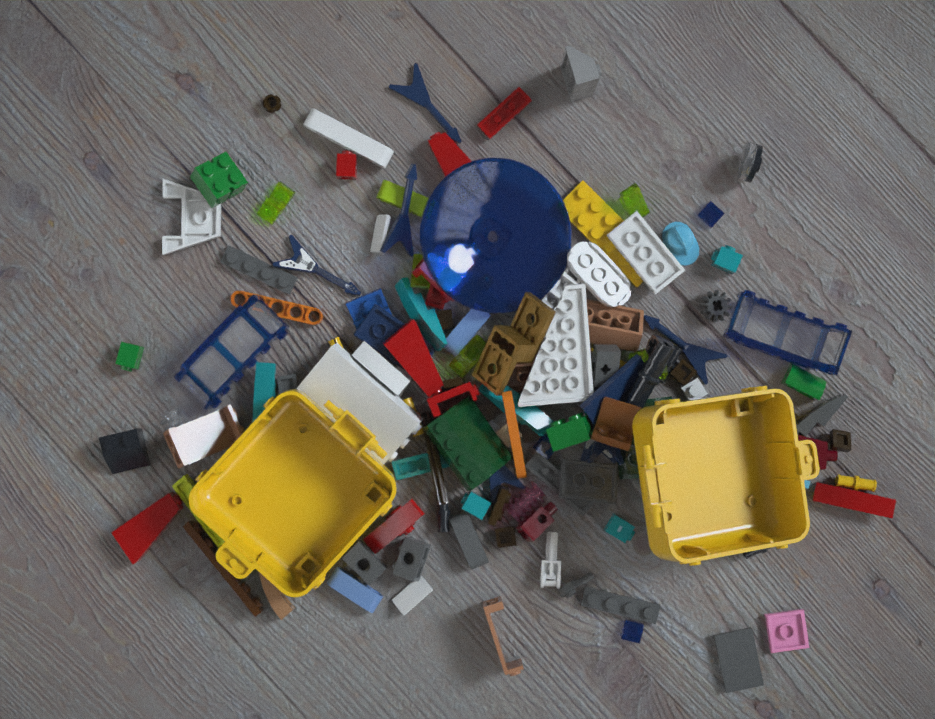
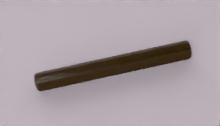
M431 412L421 413L420 416L423 418L422 427L433 421ZM423 429L436 502L438 505L448 504L439 451Z

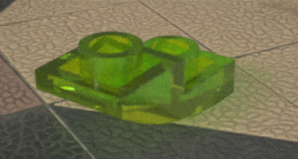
M281 181L278 182L269 198L265 199L257 215L273 225L296 192Z

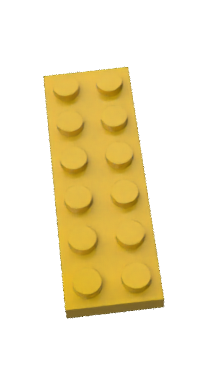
M582 180L556 206V209L589 242L598 245L637 288L643 280L606 236L624 220Z

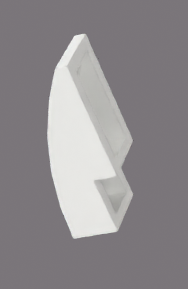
M365 341L352 353V356L397 396L410 382L409 379Z

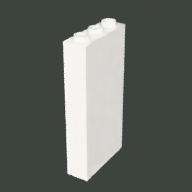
M338 343L329 348L296 388L307 394L331 417L333 414L323 406L328 400L337 408H342L344 411L348 410L376 435L375 439L379 442L378 445L388 453L382 459L373 450L370 451L366 448L382 464H385L388 460L392 462L398 455L396 450L399 447L403 449L410 441L408 439L411 433L415 435L422 427L420 423L423 418Z

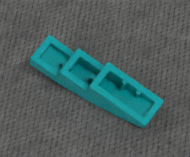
M408 277L401 278L394 287L409 317L415 320L423 337L436 351H440L448 343L435 309L427 310L422 294H414Z
M256 362L253 422L265 410L263 405L272 396L275 398V363Z
M481 384L478 390L505 413L502 396H496L486 386ZM506 385L503 392L512 391L517 421L522 425L527 424L539 436H544L546 429L550 427V423L553 420L536 406L518 407L520 394Z
M427 452L392 461L396 480L431 472ZM439 452L442 468L450 467Z

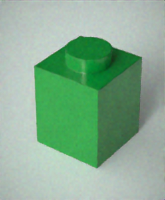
M121 342L115 364L121 365L120 369L132 372V369H139L144 347Z

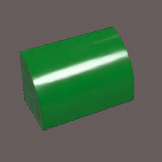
M793 363L790 364L781 381V384L814 401L821 399L826 387L824 379Z

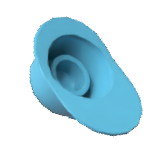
M682 222L668 224L662 233L664 245L681 265L687 266L697 260L700 250L693 232Z

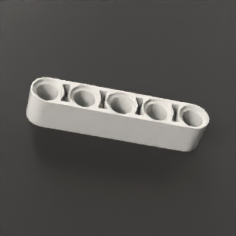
M314 108L311 109L303 124L304 127L349 151H353L354 154L384 169L394 153L389 147Z

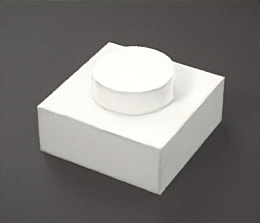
M698 378L681 387L688 400L700 399L708 394Z

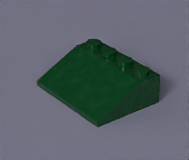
M470 395L423 427L466 491L476 488L513 458Z

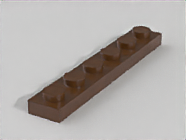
M191 520L183 525L184 530L255 617L264 610L262 601L257 596L254 597L251 594V588L245 581L242 582L240 579L235 578L216 560L217 550L213 547L215 544L210 537H205L201 532L203 529L200 524Z

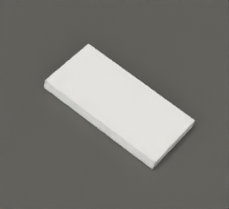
M637 211L606 235L654 295L685 271Z

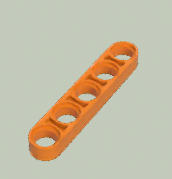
M235 291L231 295V303L240 309L310 325H318L323 320L322 312L314 307L245 291ZM238 294H243L245 297V301L241 305L235 303V297ZM257 298H261L264 302L263 307L260 309H255L253 306V302ZM274 303H280L282 305V310L280 313H274L272 311V305ZM293 307H299L301 310V314L297 318L292 317L290 314ZM312 311L319 313V320L316 322L309 320V314Z
M512 391L502 392L516 476L517 479L527 477Z

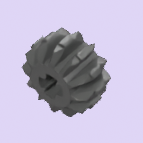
M715 290L714 295L711 291L707 292L708 297L702 296L701 298L705 303L699 304V307H705V310H702L700 313H707L705 319L709 320L712 317L713 323L717 322L718 318L720 321H724V315L730 316L726 309L733 308L732 305H727L731 298L725 300L726 293L723 292L719 296V290ZM718 302L719 309L714 310L713 304Z

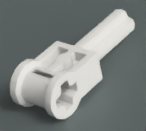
M557 532L546 533L545 560H541L540 588L550 586L560 589L561 561L557 560Z

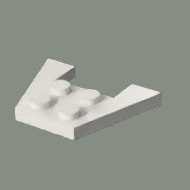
M163 179V198L182 199L181 236H162V255L221 237V204L211 208L199 190Z

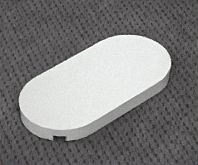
M583 241L577 243L569 250L567 263L570 271L582 284L585 283V287L599 302L607 307H618L629 299L631 295L630 280L598 245Z

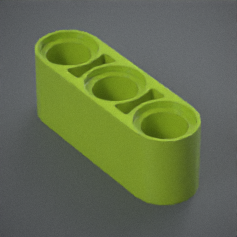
M383 180L376 198L401 209L405 188ZM412 191L409 213L427 219L434 201Z

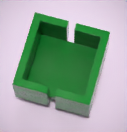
M227 152L212 158L211 162L208 160L195 167L190 176L211 208L225 202L227 198L230 199L240 194L248 184V181Z
M583 412L568 417V421L563 418L550 423L551 427L546 429L553 452L591 439L594 427Z

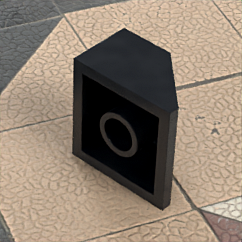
M142 428L99 437L103 457L112 474L150 466Z

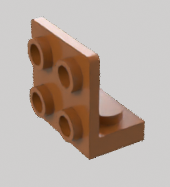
M604 397L591 440L629 451L633 439L632 422L636 413L642 408Z

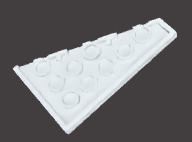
M585 283L564 286L555 309L556 313L541 343L518 400V407L581 402L588 399L594 393Z

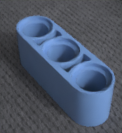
M476 303L446 338L448 344L444 348L456 357L491 315Z
M338 566L326 582L331 588L370 613H374L384 597L381 593L367 584L364 585L358 578Z

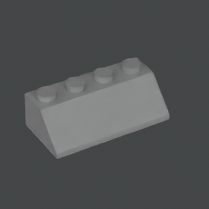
M566 46L560 68L570 102L593 96L600 80L599 76L602 75L599 64L596 65L594 59L571 46Z

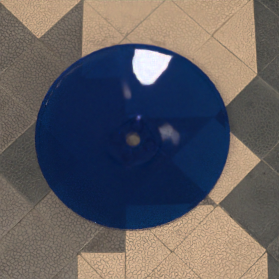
M484 158L466 163L453 170L432 191L421 217L420 246L424 262L431 277L444 293L454 301L480 312H513L518 310L525 292H531L538 299H541L560 279L567 265V256L571 249V224L566 206L560 194L541 173L515 160ZM490 232H494L497 235L495 242L489 241L488 234Z

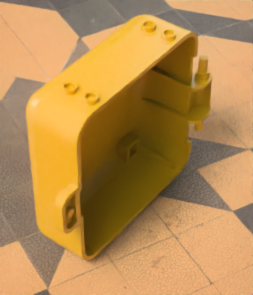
M767 386L742 388L741 393L680 401V398L654 401L655 405L644 407L636 413L632 422L648 542L651 551L658 558L694 566L700 565L703 560L765 548H788V544L799 542L805 538L810 528V518L804 480L814 479L818 476L819 462L815 443L811 440L798 441L793 403L785 391L781 389H767Z
M296 389L286 390L276 398L272 396L263 405L265 410L210 470L205 469L195 479L198 483L189 494V506L192 512L225 541L216 552L218 563L238 579L246 578L256 569L283 594L290 597H301L312 588L316 590L326 579V573L379 515L383 517L390 510L396 495V480L393 473L366 449L373 450L382 459L388 454L378 445L379 442L375 439L376 435L348 410L344 411L342 408H337L328 400L323 406L333 414L331 417L307 394Z

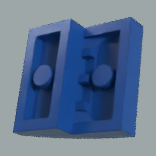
M381 288L346 302L356 329L374 304H377L392 315Z

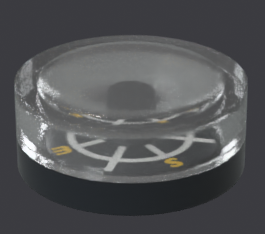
M747 141L737 163L736 179L751 183L762 163V145Z

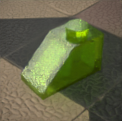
M477 334L448 366L463 378L479 361L487 342Z

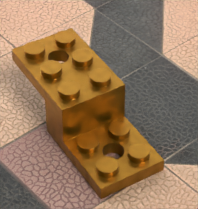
M525 292L511 325H494L472 375L496 396H502V392L509 381L516 363L533 362L556 311L531 292ZM532 315H534V317H535V320H534V323H533V324H532V319H531V316H532ZM494 364H495V366H496V371H495V373H494V369H493V365H494Z

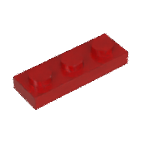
M518 87L479 122L477 127L491 140L532 102L531 98Z

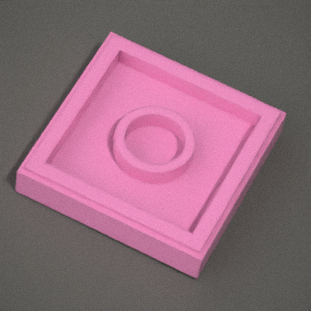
M804 609L764 614L770 653L809 648Z

